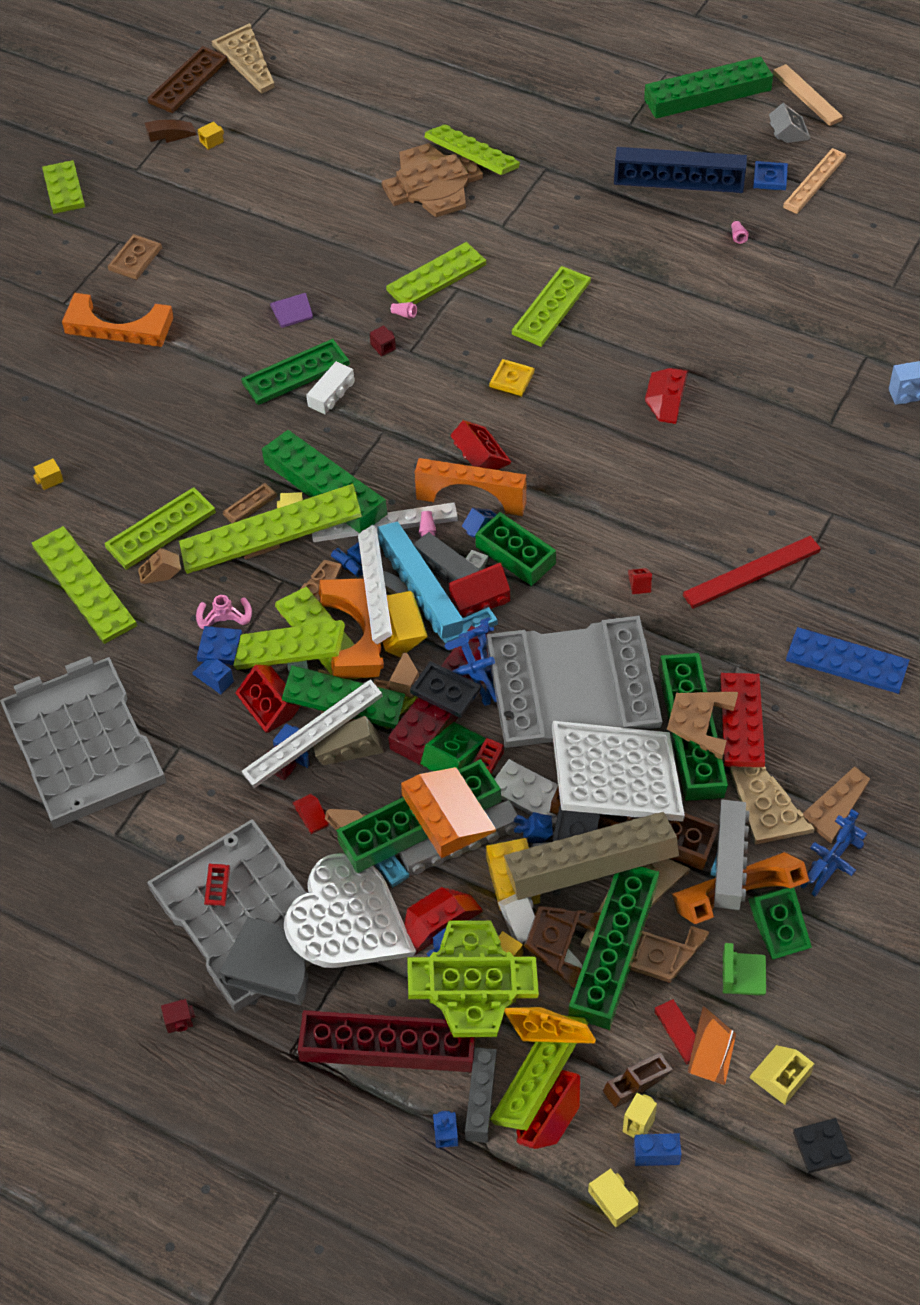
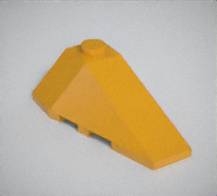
M542 1007L505 1008L504 1010L522 1041L595 1043L596 1041L586 1024Z

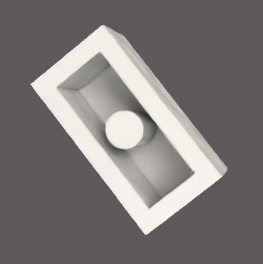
M514 894L499 901L498 904L511 937L522 943L526 941L535 917L532 910L534 905L530 897L517 900Z

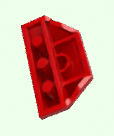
M668 368L651 373L645 402L656 415L658 421L676 424L688 370Z
M440 887L407 908L404 925L416 950L414 955L433 944V937L445 929L449 921H469L483 912L482 908L470 894Z
M561 1070L527 1131L516 1129L517 1143L519 1145L538 1149L555 1145L559 1142L580 1108L581 1077L579 1074Z

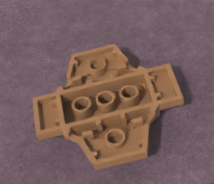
M427 143L399 152L401 169L396 171V177L383 180L382 187L393 206L419 201L424 209L433 216L439 217L465 209L464 187H467L470 182L483 179V173L475 162L463 156L457 157L456 154L444 155Z

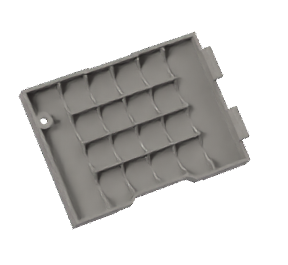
M640 616L602 620L600 623H592L587 629L540 634L536 631L526 632L525 630L487 634L488 656L495 659V664L490 665L505 748L553 742V721L640 730L661 727V709L654 685Z
M91 656L66 665L67 674L42 683L39 676L15 685L16 694L0 700L54 829L166 783L165 775L147 737L139 733L126 705L127 694L110 657L93 663Z
M251 819L147 882L150 891L170 920L175 925L182 926L204 956L208 973L235 1013L262 996L258 993L223 984L220 970L247 917L261 918L265 922L284 929V918L287 910L295 899L307 893L254 820ZM209 863L230 865L225 906L204 905ZM213 873V876L224 877V874ZM212 880V884H223V881ZM211 888V891L222 892V889ZM210 895L212 900H221L222 897ZM304 959V960H305V964H306V968H307L308 966H310V965L313 964V963L307 961L306 959Z

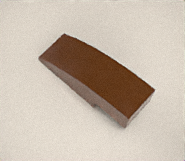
M155 120L144 123L150 142L165 139L166 143L196 135L192 123L186 121Z
M658 1053L627 1068L624 1074L607 1081L603 1092L612 1105L617 1108L633 1099L636 1093L641 1094L670 1074L673 1069L662 1054Z

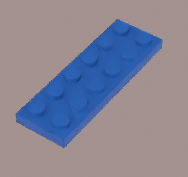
M799 627L796 629L786 657L788 662L897 694L900 692L910 660Z

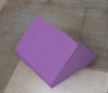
M306 293L270 303L281 328L313 319Z

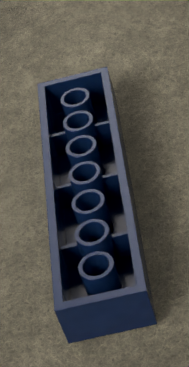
M617 147L614 185L743 193L747 155Z

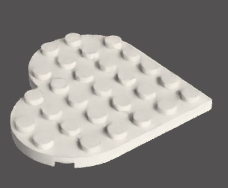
M331 854L323 857L316 863L308 878L309 893L295 899L284 918L285 935L293 950L307 961L325 968H337L412 957L416 953L381 873L374 866L356 873L346 854Z

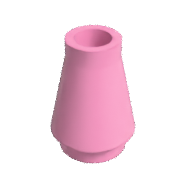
M739 221L733 222L731 228L734 242L738 244L745 243L748 240V231Z
M412 302L393 303L391 305V313L411 319L417 314V306Z
M432 511L421 512L420 536L423 537L428 532L435 536L437 531Z

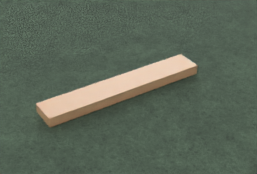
M787 64L774 69L773 74L825 123L832 126L842 121L843 116Z
M832 148L785 201L783 208L798 214L845 160L846 154Z

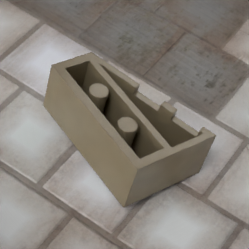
M366 716L342 725L313 746L315 756L322 765L384 753L380 733Z

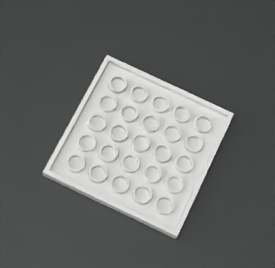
M553 721L552 734L561 810L641 818L664 812L668 820L683 821L685 815L670 732Z

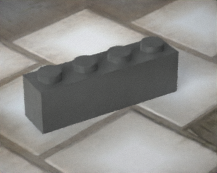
M430 532L413 544L429 569L439 574L444 581L447 580L450 583L480 571V569Z
M476 1047L474 1049L465 1127L466 1141L488 1143L497 1049Z

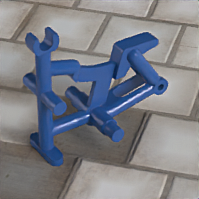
M490 617L482 619L478 627L459 634V638L445 643L447 650L459 646L462 647L468 664L454 669L453 672L462 676L469 674L473 682L481 685L479 693L485 706L490 705L491 696L494 702H497L490 665L495 664L494 657L488 658L485 633L494 631V627L490 628L488 621L491 620ZM476 636L479 639L480 646L478 650H480L481 659L475 661L468 644L469 640ZM480 680L485 683V685H486V687H487V688H486V691H485V689L483 688V686H482Z
M853 809L850 810L847 818H843L840 815L836 818L835 822L843 828L838 831L837 842L831 851L816 842L810 848L822 859L819 858L818 861L812 862L807 873L809 882L801 884L800 887L805 889L809 883L812 884L818 879L811 893L814 897L817 896L820 889L837 868L850 876H853L856 872V869L840 858L849 844L858 849L863 848L864 843L862 840L867 836L866 832L855 826L859 813Z

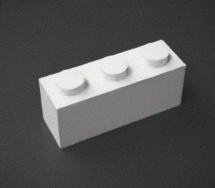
M336 361L308 392V407L323 414L332 409L337 400L342 398L345 391L354 384L353 369Z

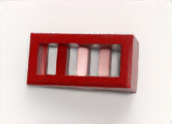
M486 738L474 762L481 759L482 762L489 765L486 768L492 774L504 754V745Z
M209 863L204 905L225 906L230 865ZM213 873H222L224 877L213 876ZM212 880L223 881V884H212ZM211 888H220L222 892L211 891ZM210 895L222 896L221 900L210 899Z

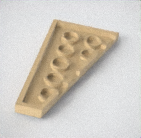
M250 23L212 41V46L219 53L226 55L228 62L261 94L275 88L274 81L268 71L267 64L264 61Z

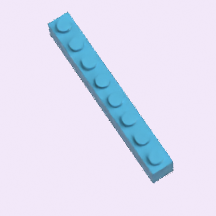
M399 522L378 526L379 545L383 549L385 557L389 558L393 569L398 572L400 580L406 584L408 591L414 593L418 607H421L425 618L432 624L434 632L441 639L461 634L463 618Z

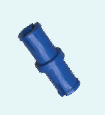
M340 548L333 550L331 557L342 564V568L349 570L356 577L363 575L362 566L355 562L351 555H346Z

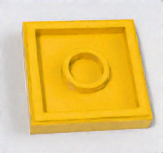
M502 359L489 386L522 396L534 374L535 368Z

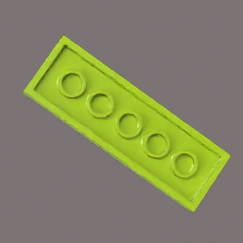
M441 125L425 132L424 138L500 175L519 168L520 161L515 160L513 156L505 155L498 149L490 148L488 144L480 143L473 137L463 135L461 131H455L448 125Z
M465 242L388 284L386 290L399 303L412 302L417 304L487 265L486 259L470 244Z
M561 266L514 326L512 335L542 347L591 283V277Z
M193 487L104 543L105 548L127 570L215 514V508Z
M307 587L275 603V607L291 627L335 621ZM343 632L340 651L355 645L345 632ZM332 657L319 659L332 675ZM345 678V679L355 681V680H357V679H359V678Z
M342 620L241 634L233 666L240 670L253 668L255 664L270 666L339 656L345 624Z
M565 1016L588 1025L585 1018ZM535 1042L491 1116L490 1120L492 1123L498 1126L527 1131L577 1043Z

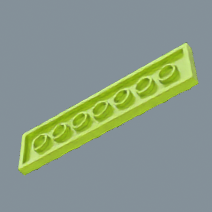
M64 526L32 542V546L104 644L137 627L134 618Z

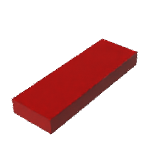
M672 999L655 1007L654 1012L685 1063L689 1064L696 1035L676 1002Z

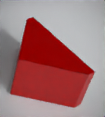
M647 568L628 570L632 595L651 593L652 573Z
M309 794L293 802V806L310 834L329 826L318 798Z

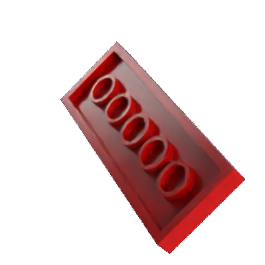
M721 673V692H738L734 711L721 708L723 740H727L723 754L724 766L765 767L760 674Z

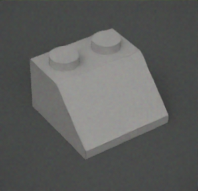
M785 103L779 105L769 114L770 124L775 130L774 135L777 139H782L786 143L810 139L803 117Z

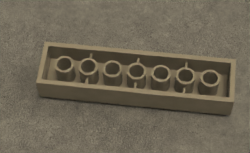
M660 812L504 855L507 875L517 900L677 857L679 852L677 836L665 813Z

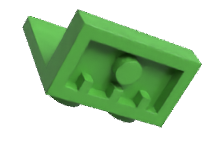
M725 943L723 950V993L764 996L766 994V956L733 952V943Z

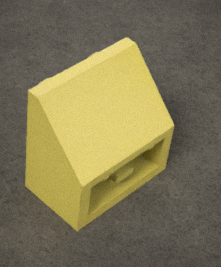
M776 1045L750 1075V1079L786 1105L811 1075L814 1063L796 1049Z

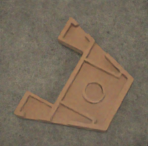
M738 692L676 693L667 730L687 741L691 740L697 743L701 749L709 750L715 754V757L722 759L727 740L707 736L706 733L713 706L734 711Z
M691 926L685 944L642 931L630 970L671 983L707 940L709 931Z

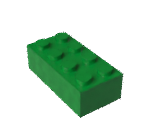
M501 512L475 534L477 549L497 563H501L503 567L530 586L534 585L556 564V550Z

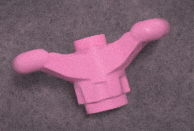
M218 595L214 598V602H212L213 609L205 619H203V612L206 604L204 602L199 604L196 611V621L201 629H204V626L210 627L215 622L235 620L241 625H246L252 617L251 605L246 598H241L240 602L245 609V614L243 615L232 607L231 600L226 595Z

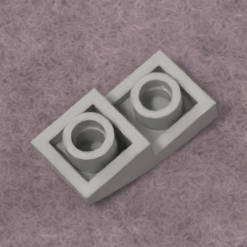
M383 571L385 588L389 593L408 592L406 584L400 578Z

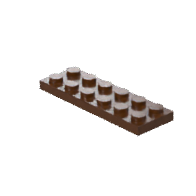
M202 46L147 98L148 103L173 114L228 61L227 56Z

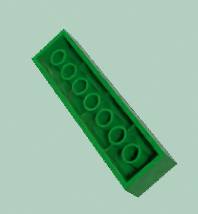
M761 56L645 84L644 100L655 119L771 91L773 74Z
M285 431L262 448L264 464L310 498L353 484L362 517L345 523L358 533L375 525L388 515L386 499L291 431Z
M699 653L661 655L658 671L669 721L676 693L707 692ZM711 713L706 735L717 738ZM671 732L684 800L724 798L728 784L722 759L715 757V754L709 750L701 749L697 743L691 740L687 741Z
M481 759L458 770L483 810L501 802V789ZM403 797L336 830L338 843L356 873L428 839V836Z
M637 867L614 874L569 1004L568 1016L585 1018L588 1024L610 1030L658 886L660 872Z

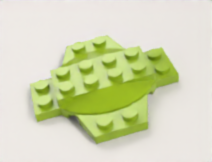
M449 921L438 952H433L430 957H407L408 999H429L430 1004H435L440 1008L453 1037H497L505 1008L516 1003V998H538L536 957H514L510 952L506 953L503 951L500 939L491 921Z

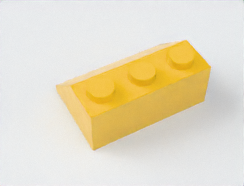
M412 591L387 595L392 636L382 642L385 651L400 658L403 653H407L428 637Z

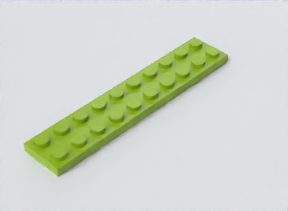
M353 484L180 540L184 569L189 574L360 518L362 514Z

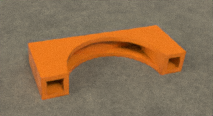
M74 293L62 324L65 334L162 347L174 317L171 306L155 304L152 310L139 320L125 324H112L98 319L92 313L91 295Z
M422 458L418 459L415 469L416 500L434 502L436 494L444 487L455 484L472 485L493 494L503 505L505 514L523 516L526 506V474Z
M364 578L320 580L318 595L321 605L348 613L359 623L363 631L362 638L355 645L339 651V656L331 658L332 675L344 679L379 677L380 669L384 667V661L379 655L381 653L380 643L376 644L372 641Z
M783 852L746 867V870L743 869V873H747L746 885H742V889L747 891L768 886L793 888L809 882L804 862ZM716 878L673 893L672 896L677 913L693 924L713 918L712 909L714 908Z

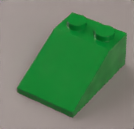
M453 722L425 745L420 764L431 771L455 767L459 770L472 763L486 738Z
M784 887L748 898L754 920L771 959L812 948L794 887Z

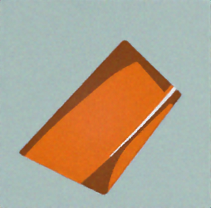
M702 1007L687 1072L725 1085L736 1033L706 1007Z

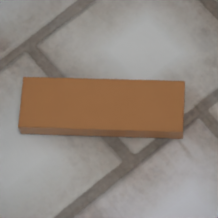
M263 483L224 510L223 516L231 523L244 520L276 498L277 494L266 483Z

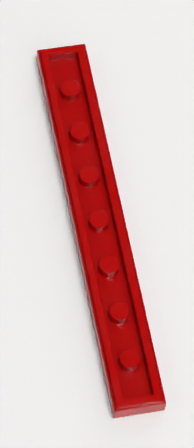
M810 535L683 592V597L691 608L694 609L819 553L821 548Z

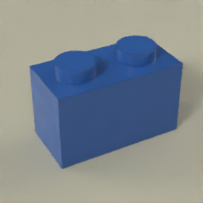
M680 1133L634 1135L635 1166L680 1165Z

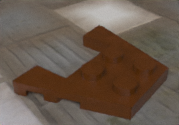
M539 906L524 947L575 988L582 968L565 962V956L576 925L595 932L601 912L567 911L562 908Z

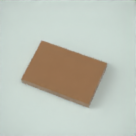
M133 234L108 265V270L137 280L162 249V244Z

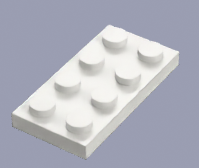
M508 760L494 779L501 789V799L504 801L509 800L513 806L530 815L536 812L552 816V826L556 827L557 815L549 812L558 784Z

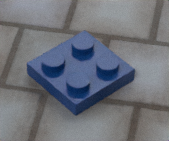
M755 161L753 188L786 190L788 163Z
M204 626L197 653V661L204 662L205 660L218 659L223 664L234 665L242 630Z

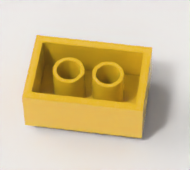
M526 838L486 846V858L497 902L515 894L507 875L504 855L528 849ZM540 894L530 897L533 904L540 903Z

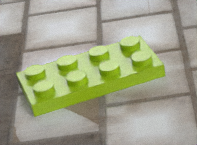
M73 160L42 167L53 214L85 207Z

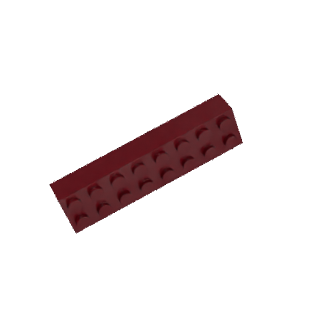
M470 626V628L467 631H470L476 627ZM478 636L468 642L475 661L481 659L480 650H478L480 643ZM462 647L454 648L441 666L453 672L454 669L468 664ZM469 674L463 676L473 681ZM417 698L389 735V748L421 765L425 745L453 722H456L459 717L423 699Z
M303 1010L298 1055L299 1060L303 1062L472 1072L476 1037H453L446 1019Z

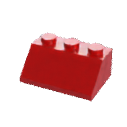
M462 420L450 435L454 440V445L463 452V457L474 467L499 470L511 463V460L484 426Z
M501 563L449 583L450 600L462 618L489 607L492 609L510 602V588Z
M255 664L235 694L262 729L269 733L291 720L301 705L282 701L286 684L272 666Z

